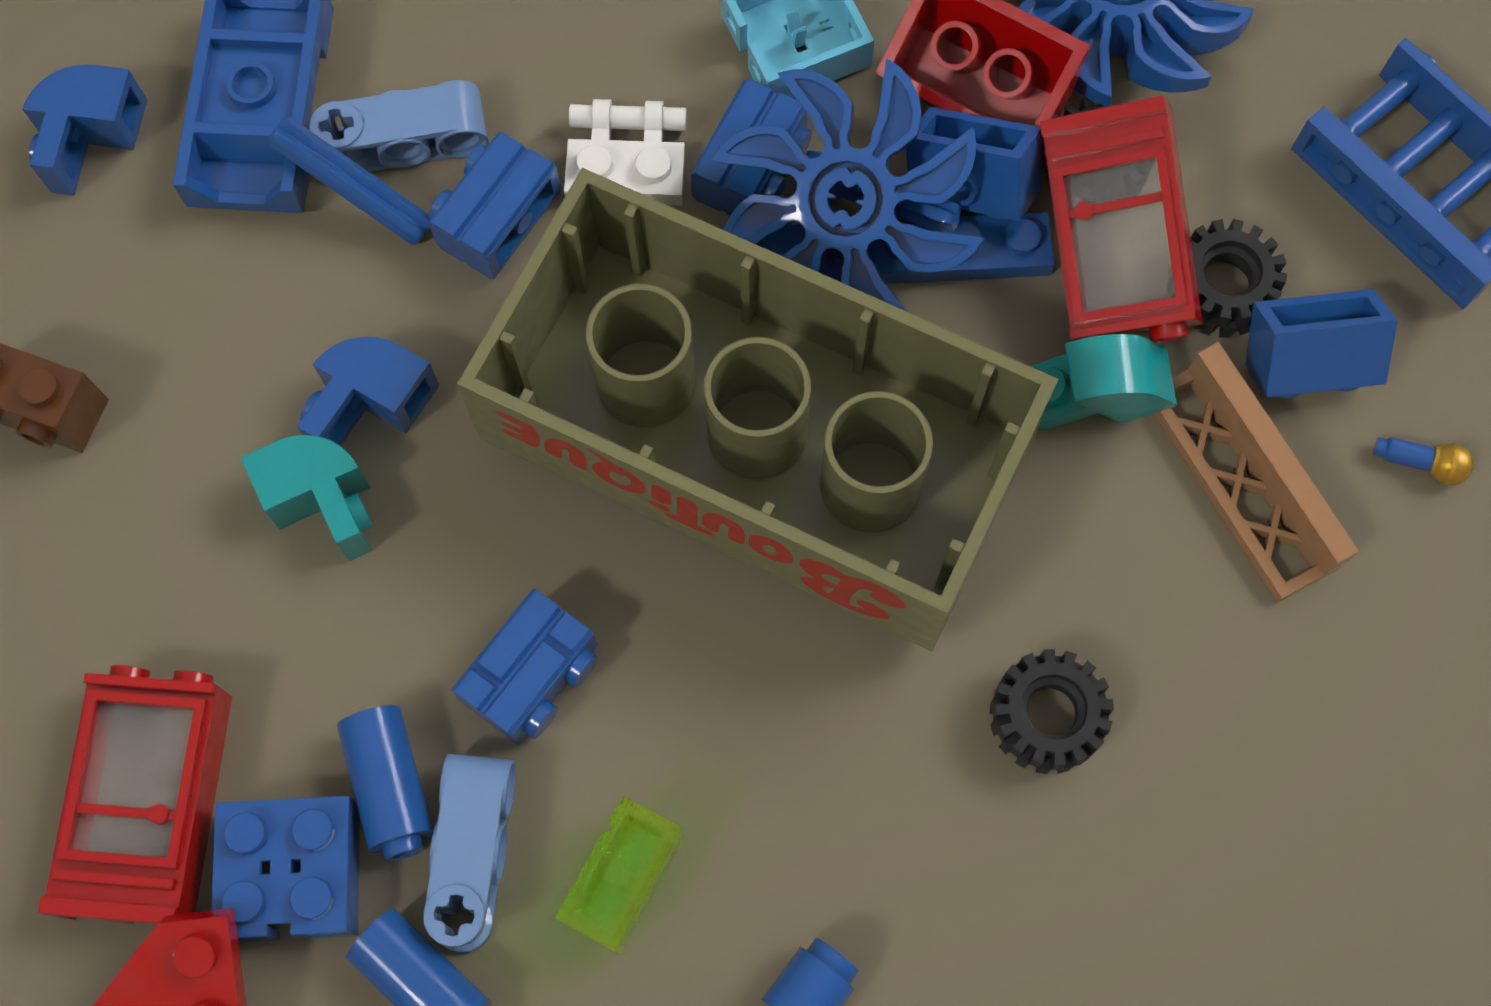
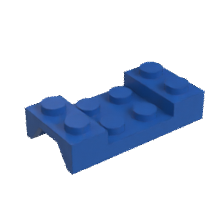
M205 0L173 180L174 188L187 207L289 213L304 212L309 173L270 147L268 141L275 127L286 116L293 118L309 130L319 58L326 59L334 11L330 0Z

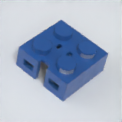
M350 796L215 803L211 911L234 908L238 942L280 940V930L269 927V925L291 923L290 935L301 939L358 936L360 815L356 801ZM270 861V874H262V862Z

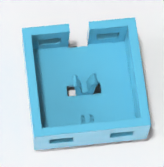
M721 0V16L739 52L748 50V70L753 80L772 88L776 94L781 92L794 97L777 74L782 71L805 69L818 72L834 81L872 66L875 40L853 0ZM805 45L807 50L798 53L796 48Z

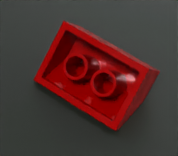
M911 0L875 74L884 77L887 58L901 67L909 76L916 88L918 97L941 109L1040 127V121L1057 118L1063 114L1091 49V45L1004 0ZM1042 137V151H1043V149H1044V147H1045V144H1044V138Z

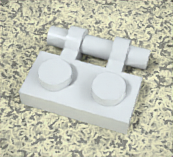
M593 99L592 105L570 104V128H592L591 140L568 139L564 184L565 196L583 167L668 206H683L685 142H663L664 131H686L687 108L664 107V101H645V106L612 105L611 99ZM612 129L644 130V141L611 140Z

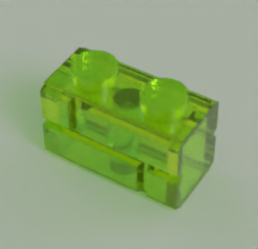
M622 796L609 820L612 826L610 831L604 830L555 917L564 926L618 956H621L685 838L683 829L680 826Z

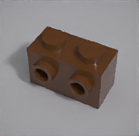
M0 343V424L16 429L15 433L36 445L52 448L55 443L83 453L109 399L85 373Z

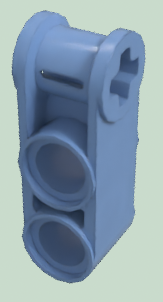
M451 80L436 86L412 90H391L376 96L331 101L321 105L314 111L309 126L311 132L338 151H346L348 158L368 172L388 168H409L424 162L448 158H468L477 146L484 145L487 147L489 142L480 91L475 84L464 80ZM336 116L340 117L342 127L338 128L335 121Z
M448 754L443 765L439 796L440 810L431 841L430 876L423 913L424 925L428 934L436 942L453 952L469 953L482 947L490 938L494 926L498 887L502 879L506 860L507 821L511 814L515 794V760ZM460 904H463L464 908L474 916L472 924H461L458 935H455V931L446 925L444 921L446 915L457 914Z

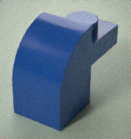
M98 65L70 66L44 78L28 95L22 110L39 131V134H35L30 142V166L51 193L74 196L89 144L134 150L147 98L130 70Z
M378 337L348 339L326 350L312 364L326 387L323 391L319 390L313 393L306 401L301 411V421L297 428L302 435H311L315 438L323 437L341 446L365 411H368L406 434L440 384L430 362L392 341Z

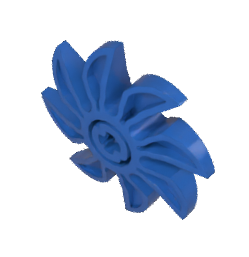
M1024 0L1018 7L1091 45L1074 89L1085 98L1105 106H1110L1112 98L1109 55H1117L1125 59V67L1129 79L1148 89L1182 93L1206 88L1209 86L1211 75L1191 56L1211 53L1233 43L1246 30L1254 8L1210 0Z
M886 58L878 117L871 133L872 139L870 144L863 149H855L851 145L850 136L853 132L854 105L849 96L836 82L818 72L805 69H792L777 73L812 119L818 135L824 141V150L818 157L809 158L805 150L788 130L776 126L760 125L750 127L728 138L718 148L711 162L770 169L784 175H792L797 182V189L789 198L752 194L734 209L726 222L724 231L759 245L772 234L787 228L791 223L795 221L800 222L805 229V238L783 257L821 273L826 252L829 249L836 248L844 256L841 283L907 311L882 278L876 262L870 256V247L874 241L882 239L890 245L892 252L908 270L924 273L940 272L956 267L967 260L978 249L984 237L929 231L911 224H903L896 215L898 205L906 200L915 203L941 205L951 199L962 188L972 171L976 156L974 128H970L928 162L908 171L904 176L895 177L888 169L890 159L894 155L901 153L918 137L921 127L920 100L914 84L901 67ZM842 183L849 189L860 187L864 194V200L856 201L862 205V208L854 216L847 210L836 212L833 209L831 200L839 198V196L833 194L834 189Z

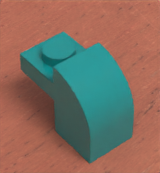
M1111 334L1075 340L1065 344L1066 354L1030 366L1058 379L1038 426L1039 429L1044 431L1097 413L1119 423H1125L1177 406L1167 348L1142 336Z
M296 435L280 439L240 457L264 512L280 530L322 511L336 544L349 561L373 551L364 531L374 527L358 494L371 488L354 459L341 446L323 437Z

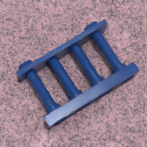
M1405 38L1396 46L1379 74L1386 82L1381 89L1344 120L1338 119L1323 106L1306 121L1291 150L1464 310L1491 283V227L1475 241H1470L1446 217L1491 179V114L1442 71L1429 54L1420 51ZM1405 99L1430 123L1386 160L1381 159L1359 137ZM1448 138L1473 163L1433 198L1427 200L1402 177Z

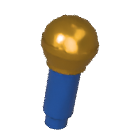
M1377 437L1373 449V455L1382 457L1384 461L1425 470L1435 480L1448 486L1463 483L1470 476L1473 469V458L1469 450L1457 443L1430 447L1393 437L1389 439Z

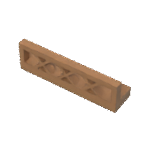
M1217 342L1198 352L1189 368L1172 377L1175 394L1191 386L1204 406L1201 422L1177 417L1172 408L1153 414L1276 603H1279L1339 570L1359 550L1220 343ZM1211 418L1213 419L1217 427L1210 426ZM1189 434L1197 436L1196 443H1194ZM1206 438L1230 445L1237 456L1234 474L1209 466L1203 457ZM1245 469L1252 479L1243 477ZM1222 484L1230 486L1229 495L1222 486ZM1240 489L1263 495L1271 507L1268 526L1243 518L1236 507ZM1279 521L1286 531L1278 529ZM1256 536L1265 538L1263 547ZM1275 541L1297 547L1310 566V569L1285 582L1271 560Z

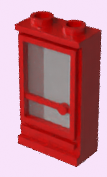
M1161 95L1040 121L1041 134L1045 144L1068 309L1070 340L1075 341L1100 335H1140L1146 333L1150 334V340L1154 342L1188 337L1187 327L1200 325L1203 322L1172 106L1165 96Z
M125 665L110 666L109 675L85 673L83 683L86 684L85 695L45 896L40 898L38 913L69 920L81 917L121 924H135V922L158 924L165 916L196 912L232 696L213 683L214 677L212 675L196 671L178 670L174 671L173 680L149 678L150 671Z

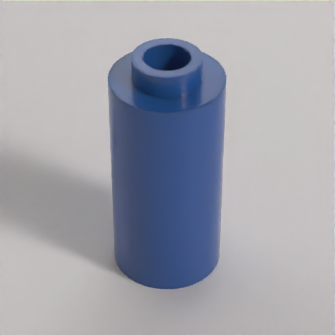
M394 705L380 706L357 712L342 719L337 723V730L369 852H383L385 861L400 860L422 852L424 850L423 840L432 836L434 830L401 708Z
M395 908L386 911L358 937L346 955V959L394 1006H490L491 1000Z

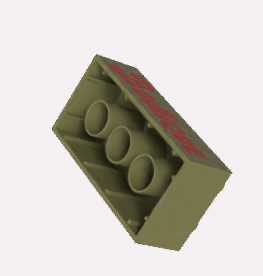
M582 167L460 377L457 386L480 439L933 652L1034 438L1058 379Z

